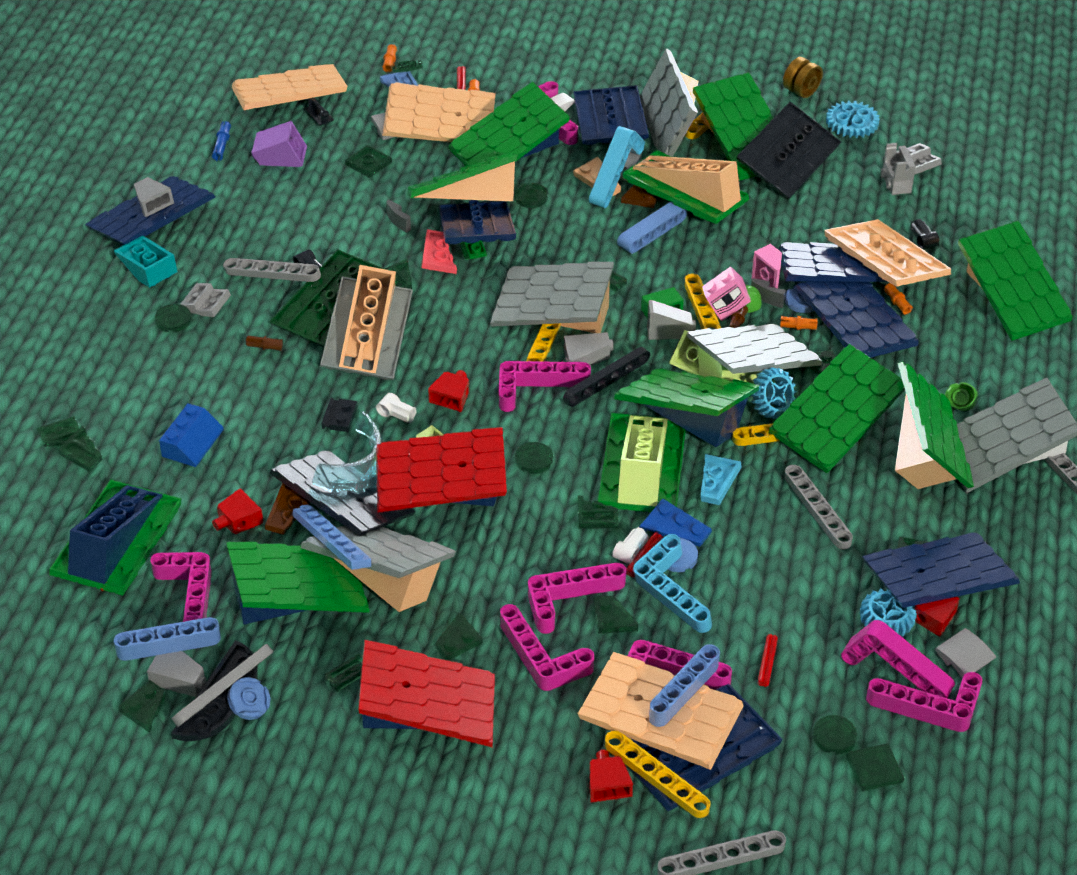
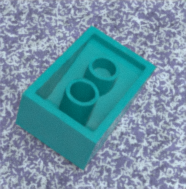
M143 235L114 250L115 255L136 279L149 288L178 272L174 254Z

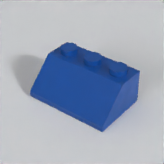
M187 403L159 440L162 457L196 467L224 430L223 426L205 408Z

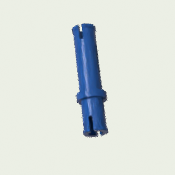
M224 121L221 122L220 130L216 135L217 141L212 154V158L216 161L218 159L222 160L226 142L230 137L231 124L225 121V124Z

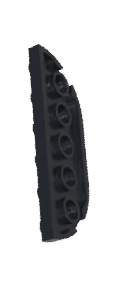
M235 640L196 698L253 655L252 651L243 643ZM255 666L241 678L250 677L257 679L258 667ZM231 686L182 725L176 726L171 732L172 739L185 742L199 741L212 737L225 729L236 715L229 707L227 700L228 691Z

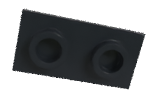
M315 97L308 99V107L304 109L319 126L334 121L329 112L318 103Z

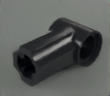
M916 219L911 224L910 229L917 238L918 247L928 249L939 246L940 241L937 232H931L924 221Z
M310 249L293 256L294 263L314 264L319 268L322 266Z

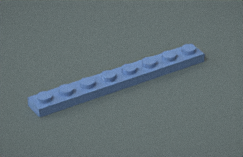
M301 505L300 508L293 509V517L351 570L371 567V558L311 505Z

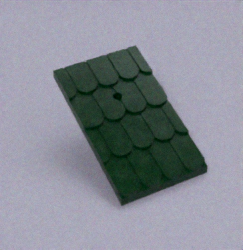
M337 249L319 268L321 277L317 281L306 282L269 322L279 329L286 330L293 335L302 337L324 348L342 276L357 279L360 265L379 269L384 268Z

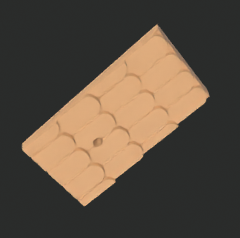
M329 64L309 66L308 69L288 70L285 73L259 75L258 78L238 79L232 83V89L243 110L346 92L347 85L335 66Z
M391 83L382 136L452 142L468 131L471 126L494 111L496 93L477 90L467 91L455 88L444 89L419 84L415 86Z
M878 219L825 230V236L828 237L830 242L841 247L845 253L860 260L864 266L875 271L879 277L895 286L951 275V268Z
M613 652L601 676L597 679L592 691H590L579 710L578 715L582 720L610 731H619L628 738L711 770L744 705L735 696L710 689L707 685H703L666 725L656 727L649 721L650 702L675 675L669 671L647 665L644 661Z

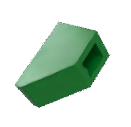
M481 240L476 243H460L465 259L487 256Z

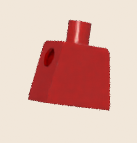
M458 370L456 374L444 372L428 388L429 403L462 412L469 394L467 374L462 370Z
M240 488L218 504V518L212 521L217 531L227 527L233 534H238L263 524L262 509Z
M953 597L915 605L914 610L917 613L915 622L941 637L957 612L960 598Z
M607 750L598 751L596 753L597 759L590 761V802L632 797L633 782L622 758L619 756L610 757Z

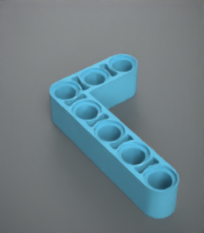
M618 126L590 193L589 203L603 208H607L629 153L632 152L640 155L644 149L645 141L636 131Z
M669 534L635 563L633 569L636 582L697 632H708L712 628L709 609L664 574L683 553L680 538L675 534Z

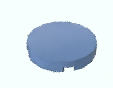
M797 285L793 286V289L787 290L785 304L788 308L799 313L814 311L797 291Z
M680 538L683 551L682 556L667 570L685 572V569H692L695 566L698 550L692 542Z
M250 677L240 678L228 691L227 700L229 707L234 714L242 719H258L265 714L270 706L269 691L257 679Z

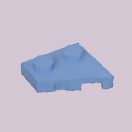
M409 70L380 76V82L388 87L391 83L418 86Z

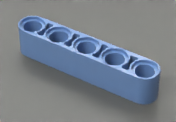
M669 202L623 232L617 239V245L633 254L681 223L686 218L687 210Z
M208 617L122 632L115 636L114 645L117 657L120 660L126 661L213 646L219 643L221 634L218 620Z
M710 644L703 646L650 702L649 721L652 725L656 727L666 725L717 671L720 657L718 647Z

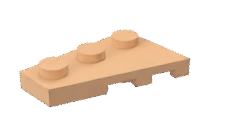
M599 157L594 158L575 169L574 176L593 188L602 166V161ZM617 183L613 196L621 192L619 183Z

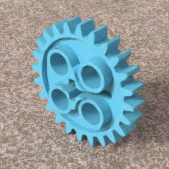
M841 101V105L836 103L835 106H831V109H828L826 124H828V128H832V132L837 131V135L842 133L843 137L849 135V138L852 136L858 138L860 135L864 138L865 134L870 136V132L874 133L878 129L880 119L877 111H873V107L868 108V104L864 106L863 102L857 104L856 101L854 103Z

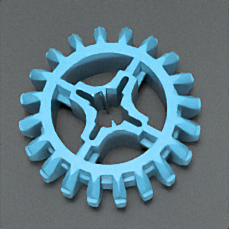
M769 368L756 374L757 378L752 381L754 384L760 385L757 392L751 395L753 396L751 403L755 404L754 409L759 410L758 414L764 415L766 418L777 419L796 399L794 397V394L797 393L794 390L796 384L792 383L793 377L788 376L789 372L783 371L780 368Z
M881 588L878 592L873 590L871 595L867 594L861 603V623L866 627L872 621L880 620L903 637L915 625L917 615L916 610H914L915 605L902 608L888 590L883 591Z

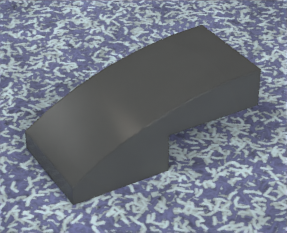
M388 199L386 201L388 218L399 229L406 233L411 230V217L402 212L401 205Z
M752 278L751 286L759 290L761 301L783 308L786 290L769 287L770 282Z

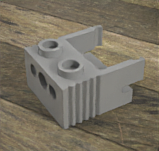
M889 143L886 145L881 177L884 178L886 187L892 195L911 193L916 165L906 146H899L898 151H896L897 143Z

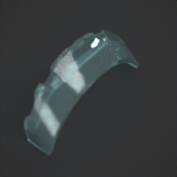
M361 411L355 430L370 439L369 445L374 448L372 452L365 458L353 463L339 465L319 463L312 480L314 485L338 493L339 490L362 493L367 488H377L376 447L377 444H381L384 440L373 420L364 411Z

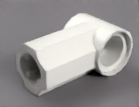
M387 393L376 405V410L381 416L389 417L392 415L409 423L414 420L416 414L415 407L401 402L393 393Z
M639 527L633 529L623 542L619 541L613 550V557L630 564L648 541V535L644 529Z

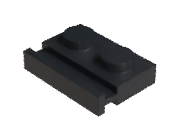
M330 398L321 423L322 429L328 427L330 430L349 432L358 407L357 401L346 399L334 400V398Z

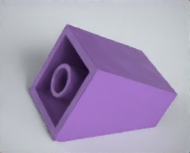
M292 121L257 132L252 156L259 165L303 166L307 145Z

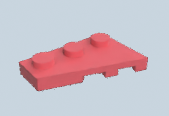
M427 229L421 268L456 274L457 267L453 263L449 244H446L444 241L443 232Z

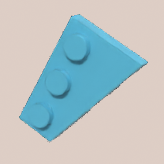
M705 454L704 475L701 487L702 502L720 505L742 468L741 461Z

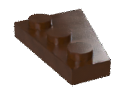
M633 185L621 197V203L654 208L658 196L648 193L644 188Z

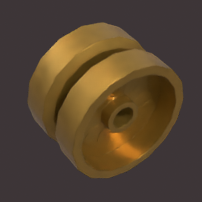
M797 57L786 69L783 85L786 89L795 92L802 98H808L819 87L823 77V70L820 66L811 63L806 58Z

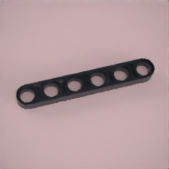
M638 347L568 389L563 396V401L570 407L576 406L644 365L650 358V352L644 347Z

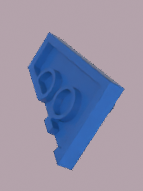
M665 499L658 503L640 525V528L644 529L645 532L647 530L657 532L663 537L675 534L679 538L686 539L699 547L712 532L710 527Z

